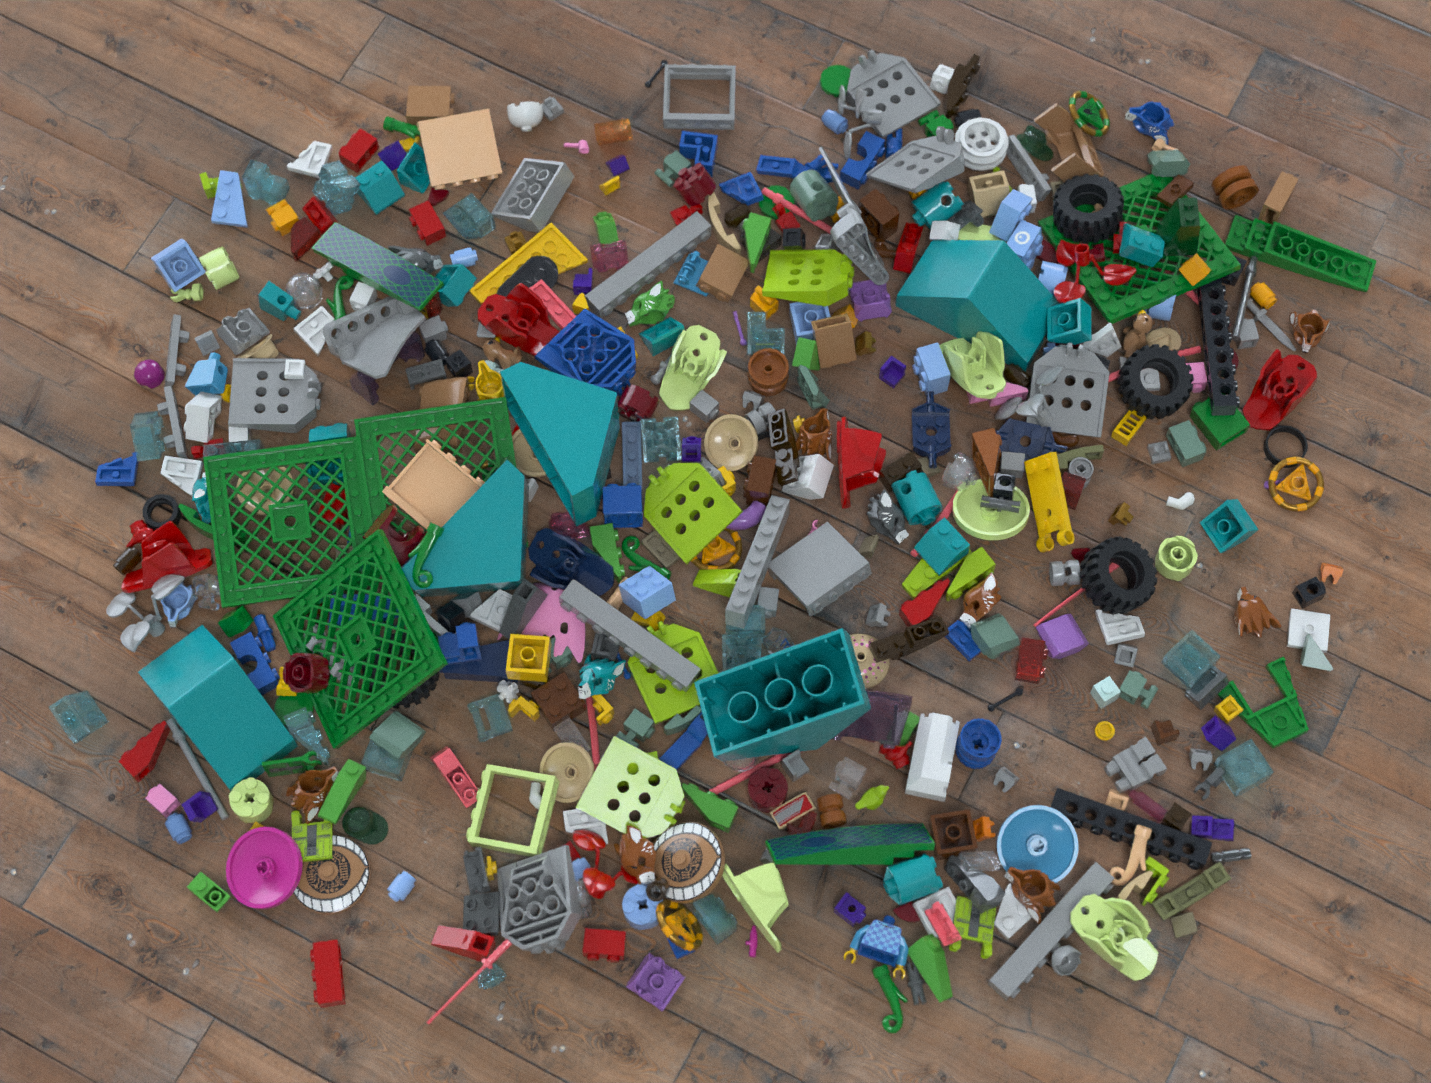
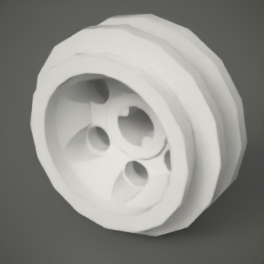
M975 118L968 120L956 132L955 141L961 143L963 148L964 166L972 170L986 171L994 169L1002 163L1007 154L1009 140L1007 133L999 123L991 119Z

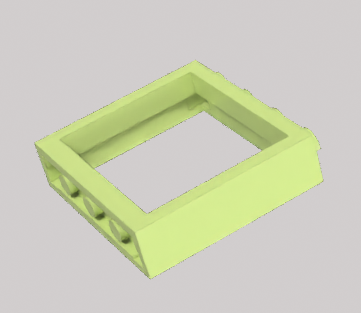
M487 764L486 770H483L481 775V789H478L476 795L477 805L472 810L471 828L469 827L466 833L467 842L475 847L529 857L541 854L560 781L556 776ZM495 774L545 783L530 846L479 837Z

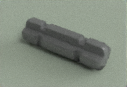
M1243 848L1240 851L1236 849L1222 851L1221 853H1211L1213 864L1222 863V861L1232 862L1241 859H1251L1249 848Z

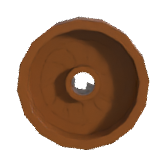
M1240 165L1229 168L1213 180L1211 186L1216 196H1219L1218 199L1223 209L1238 208L1248 203L1258 194L1259 188L1254 179H1251L1252 176L1247 166Z
M772 348L761 349L755 352L748 363V383L752 390L764 396H775L786 388L789 378V364L785 355Z

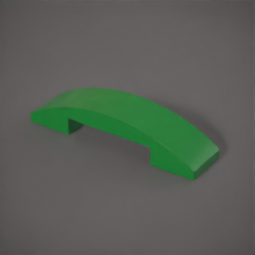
M180 503L178 507L187 522L199 533L213 540L212 526L200 521V516L196 510ZM232 527L234 536L238 530ZM241 532L237 540L245 544L248 536L246 533Z

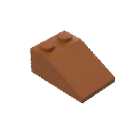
M994 428L972 433L971 457L989 497H993L996 475L999 469V458L1002 455L1000 450L1002 440L1000 435L996 434Z

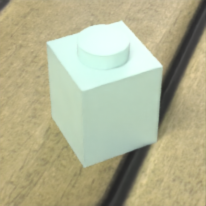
M1110 676L1095 684L1090 692L1101 709L1117 700L1121 693Z

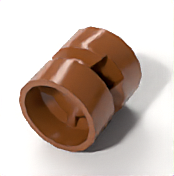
M829 794L816 800L818 811L822 813L820 815V822L823 829L838 828L847 824L846 814L841 810L844 807L841 794Z

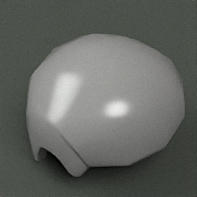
M1069 945L1059 947L1054 951L1051 958L1053 971L1061 976L1070 975L1076 970L1078 964H1081L1079 955L1081 956L1082 953Z

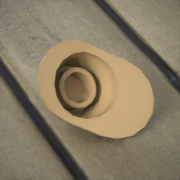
M1160 328L1146 334V345L1149 347L1152 344H1159V347L1166 345L1169 346V350H1178L1181 346V338L1171 328Z
M270 334L260 343L247 349L238 358H275L279 351L271 340L273 335Z

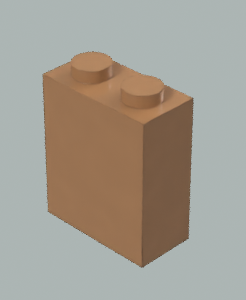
M408 86L407 122L417 126L418 121L454 115L452 104H455V93H452L451 86Z
M1281 172L1258 217L1259 220L1272 224L1274 221L1278 222L1292 196L1298 178L1292 174Z
M717 244L696 286L701 291L710 293L718 300L728 303L749 264V260Z
M847 313L811 321L813 338L817 342L820 368H830L834 365L847 364L857 360L852 325Z

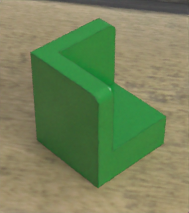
M242 605L226 613L218 624L227 637L230 638L245 631L254 620Z

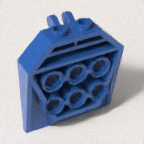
M585 308L535 355V359L550 371L617 393V396L622 394V387L625 388L626 384L629 387L631 386L629 380L636 373L634 339Z

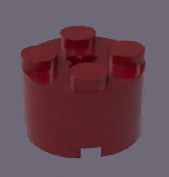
M697 163L688 169H681L678 172L679 177L673 185L681 198L689 206H695L704 202V197L707 194L711 196L716 188V183L701 163Z
M626 384L618 400V409L621 410L619 414L628 419L630 416L634 417L637 422L641 421V425L646 426L647 422H650L660 400L656 396L654 398L650 397V392L642 387L633 384L629 387Z
M295 653L290 656L291 659L283 667V680L291 688L292 692L317 693L328 686V660L318 654Z
M762 768L750 776L748 800L755 809L764 813H770L785 803L788 794V783L785 776L778 769ZM765 788H768L771 792L768 793Z

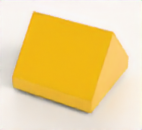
M580 293L572 304L573 313L579 314L584 308L589 311L585 295Z

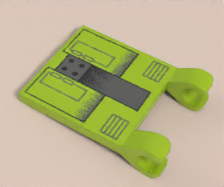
M298 810L292 811V838L300 849L302 862L332 859L333 823L324 819V822L302 824L300 812Z
M957 896L953 924L959 931L962 939L983 943L980 957L988 959L992 955L996 907L980 913L968 898ZM961 940L950 944L949 950L957 952L961 947Z

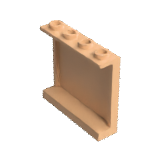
M489 109L417 122L430 180V188L435 187V190L444 189L447 184H452L453 187L463 185V181L470 180V183L480 182V178L484 177L492 180L498 178L499 174H502Z
M428 439L422 449L390 486H386L382 491L384 495L426 530L430 522L443 527L485 483L479 477L473 478L470 475L471 471L465 465L460 467L455 462L457 459L452 454L442 452L440 450L442 446L435 440L431 442Z

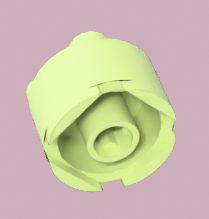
M223 246L199 258L201 264L207 270L205 273L210 282L212 281L216 290L240 279L233 262L229 259V255Z
M1183 536L1165 539L1161 543L1155 557L1156 570L1162 576L1175 581H1180L1187 577L1197 561L1198 555L1195 545L1191 540Z
M252 777L242 780L234 786L229 794L230 806L237 817L243 822L260 823L266 820L272 813L273 796L267 786L260 780Z

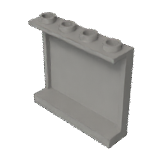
M828 522L770 562L768 567L770 577L773 580L777 578L804 605L809 617L819 613L828 604L836 601L838 597L850 591L855 585L866 580L872 574L869 562Z

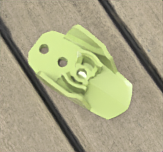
M700 325L690 326L686 331L683 330L673 347L659 391V396L670 410L690 409V401L716 375L727 353L723 349L719 350L720 340L717 334ZM700 336H704L706 340H702ZM698 350L697 357L693 355V351Z
M979 331L976 338L972 337V345L964 338L950 340L939 345L951 377L967 392L975 397L993 399L997 396V393L1003 392L1006 382L1003 377L1005 363L1001 339L988 332Z
M769 863L735 877L729 866L725 864L722 877L737 900L741 901V905L758 929L778 953L781 950V942L770 928L789 905L779 870L774 863Z
M1095 894L1083 896L1070 912V923L1081 939L1102 959L1133 981L1141 980L1152 973L1157 962L1158 951L1147 939L1151 929L1142 913L1127 900L1118 898L1103 899ZM1082 907L1085 908L1087 914H1082ZM1097 921L1101 924L1100 928L1096 926Z

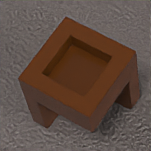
M1155 720L1150 727L1157 745L1174 741L1180 734L1179 730H1174L1171 720L1160 723L1159 720Z

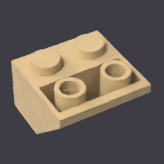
M1005 171L969 177L967 190L970 200L983 210L981 213L983 218L995 216L1001 202L1010 193Z

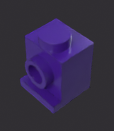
M694 436L682 438V462H701V438ZM686 453H697V455H686Z
M847 892L834 908V913L852 927L856 923L861 924L867 915L864 913L866 907ZM852 906L856 909V911L850 912L848 908Z

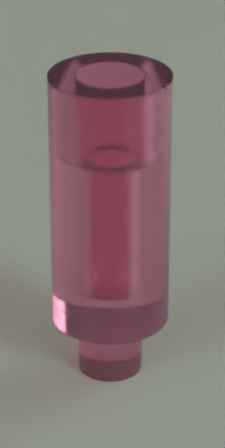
M1132 790L1128 795L1134 799L1133 804L1158 822L1161 821L1168 811L1142 791L1137 793L1135 790Z

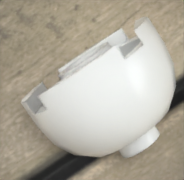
M520 102V105L516 107L515 103L507 106L509 121L516 128H521L523 132L532 131V128L538 126L543 118V104L539 105L538 102Z

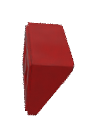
M313 196L302 208L321 235L334 222L339 224L321 198Z

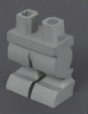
M1146 737L1140 739L1136 745H1131L1129 748L1113 756L1111 762L1104 768L1109 777L1117 773L1121 777L1114 784L1119 793L1127 790L1131 792L1148 783L1155 774L1158 777L1165 774L1167 767L1159 755L1155 754L1156 751ZM1143 758H1145V759L1147 760V761H1145V762L1143 761L1141 764H1139V763L1142 761Z

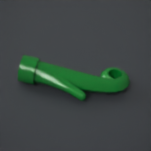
M386 116L383 123L384 130L401 132L415 139V135L420 136L416 125Z
M343 275L337 280L334 287L333 302L330 299H326L333 312L334 320L346 316L342 290H347L353 285L354 280L349 275Z
M431 522L422 541L408 554L409 557L417 554L412 577L414 583L420 588H427L433 582L432 574L422 570L439 536L441 537L444 528ZM426 575L427 580L422 582L420 576Z
M628 536L623 540V553L637 565L629 566V570L640 572L642 569L651 566L666 579H670L671 571L650 562L634 552L640 546V541L637 537ZM630 542L635 543L633 546H628Z
M885 964L874 968L872 972L875 979L878 980L893 1012V1015L884 1017L882 1022L885 1031L892 1034L898 1032L903 1025V1013L899 999L904 1003H907L908 999L892 981L888 965ZM889 1020L895 1022L894 1027L889 1025Z

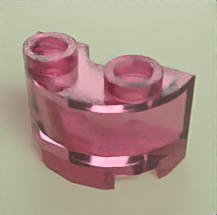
M626 240L616 241L611 244L590 245L593 267L597 268L598 272H606L609 268L620 270L629 262Z
M557 512L551 515V520L548 524L549 529H558L577 539L590 536L587 522L576 527L568 512Z

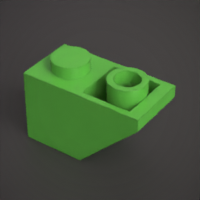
M600 212L597 213V216H593L600 245L605 246L618 243L616 225L611 213Z
M201 871L187 886L196 897L217 913L231 898L228 893Z

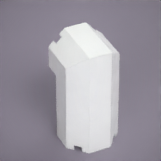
M929 713L928 717H924L925 714H920L905 794L944 802L960 722L956 720V723H953V718L947 715Z

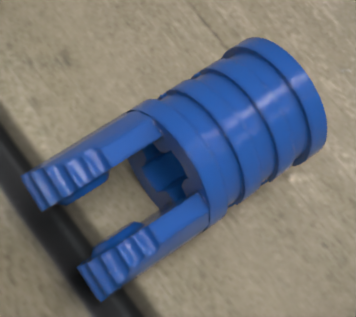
M901 128L896 130V138L893 137V133L886 136V159L902 148L903 130Z

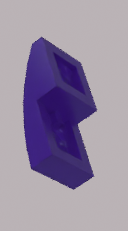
M1192 815L1191 835L1212 840L1234 841L1235 821L1232 819H1213V816Z

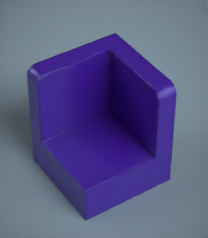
M396 141L384 147L378 155L390 171H393L400 166L407 153L400 142Z
M589 268L588 274H575V280H573L574 295H579L580 293L586 295L593 290L592 268Z
M891 355L880 368L879 379L894 389L905 376L906 365Z
M1216 715L1201 727L1206 740L1221 751L1236 740L1232 728Z
M199 791L181 804L189 820L192 822L201 823L218 810L211 793Z

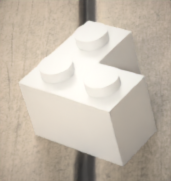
M200 392L186 404L185 439L208 443L214 437V422L221 414L222 396Z

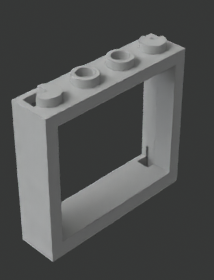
M711 64L665 65L663 129L734 130L736 66ZM670 79L730 80L729 114L669 113Z

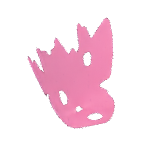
M534 583L533 585L548 595L520 635L543 636L546 634L547 637L554 635L553 655L555 657L562 655L566 646H568L577 662L580 663L585 647V623L578 620L575 613L572 611L567 612L560 606L559 596L565 589L558 588L554 591L551 589V586L545 583ZM564 622L568 624V632L566 634L560 631L561 624ZM499 633L497 640L503 636L501 633Z

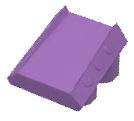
M872 280L854 282L853 287L849 288L855 316L860 322L878 317L887 318L891 314L890 295L887 293L886 283L876 285Z
M1065 614L1036 627L1040 639L1047 646L1046 652L1048 656L1054 659H1061L1077 653L1089 644L1071 614Z
M649 953L644 957L631 979L627 982L626 987L663 1011L685 979V976L665 964L664 960L660 957H655Z

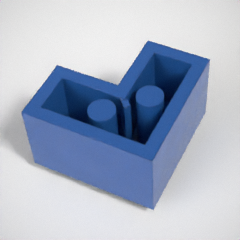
M682 131L679 145L680 154L685 158L695 159L694 165L701 163L710 176L713 177L718 148V135Z
M462 623L460 626H455L456 634L448 632L444 633L443 636H438L439 647L448 664L482 659L480 639L475 623Z

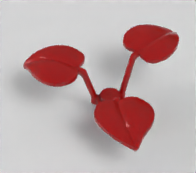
M1061 240L1056 251L1057 262L1064 266H1071L1076 263V279L1074 283L1071 281L1059 283L1054 289V296L1061 303L1082 298L1085 295L1086 288L1084 285L1078 284L1080 266H1087L1090 260L1100 275L1104 276L1105 283L1113 286L1122 285L1129 281L1136 273V268L1123 264H1110L1102 271L1094 259V255L1090 254L1087 244H1073Z
M573 831V841L578 847L587 851L595 850L596 852L595 868H586L583 872L584 884L589 895L597 899L604 898L606 891L614 889L615 881L620 876H623L630 883L639 884L637 878L629 875L622 865V871H619L613 878L604 874V872H600L598 870L599 849L605 848L606 843L604 839L593 831Z

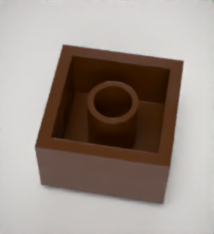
M874 189L859 200L858 207L862 212L860 216L867 230L876 239L881 238L885 241L897 232L899 210L895 205H891L888 202L887 197L883 193Z
M754 455L753 461L748 463V475L744 482L743 498H746V505H751L753 501H758L767 507L772 495L776 475V459Z
M565 672L531 692L532 700L539 707L540 712L553 731L587 711L584 700L579 698L578 691Z
M970 809L930 815L928 824L931 837L935 842L934 854L936 860L949 859L952 855L961 857L976 854L978 847Z

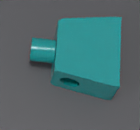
M270 281L267 282L258 294L260 309L282 321H285L288 316L297 320L301 315L302 311L294 306V298Z

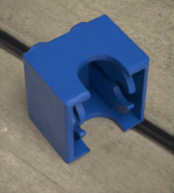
M628 483L626 486L608 484L606 487H603V515L605 524L613 523V528L643 527L641 485L636 483Z

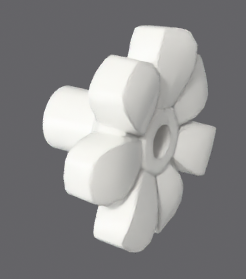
M327 262L321 269H317L312 276L315 279L324 277L327 282L333 278L329 272L333 267L332 263Z
M505 680L499 682L497 691L501 693L498 695L501 700L506 698V702L511 703L514 699H518L516 694L519 690L515 682H506Z

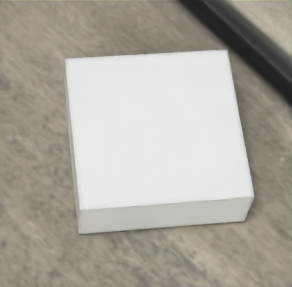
M286 360L285 379H304L305 360Z

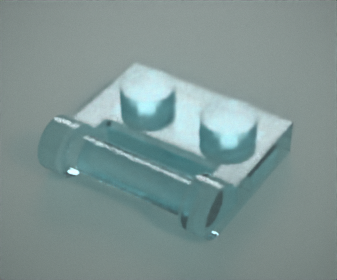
M499 694L467 705L468 711L472 713L479 742H485L490 738L513 731L503 700L498 697ZM483 707L491 730L488 731L485 730L479 709Z

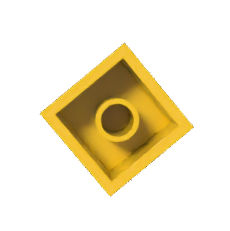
M510 634L506 664L507 678L547 682L552 646L550 637Z

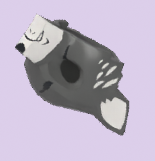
M388 246L391 252L422 270L426 268L425 272L429 274L443 267L440 255L431 256L421 248L408 249L399 246Z
M884 489L881 495L877 494L876 499L870 497V503L867 505L869 509L867 516L870 525L876 529L877 533L890 538L897 545H900L909 536L904 528V513L893 503L889 493Z

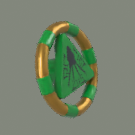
M1086 91L1074 92L1069 98L1068 105L1074 122L1081 130L1091 136L1101 137L1105 135L1109 130L1110 120L1103 104ZM1076 99H1087L1088 101L1076 111ZM1090 123L1095 128H1098L1100 130L1092 129L1088 127L1087 124Z

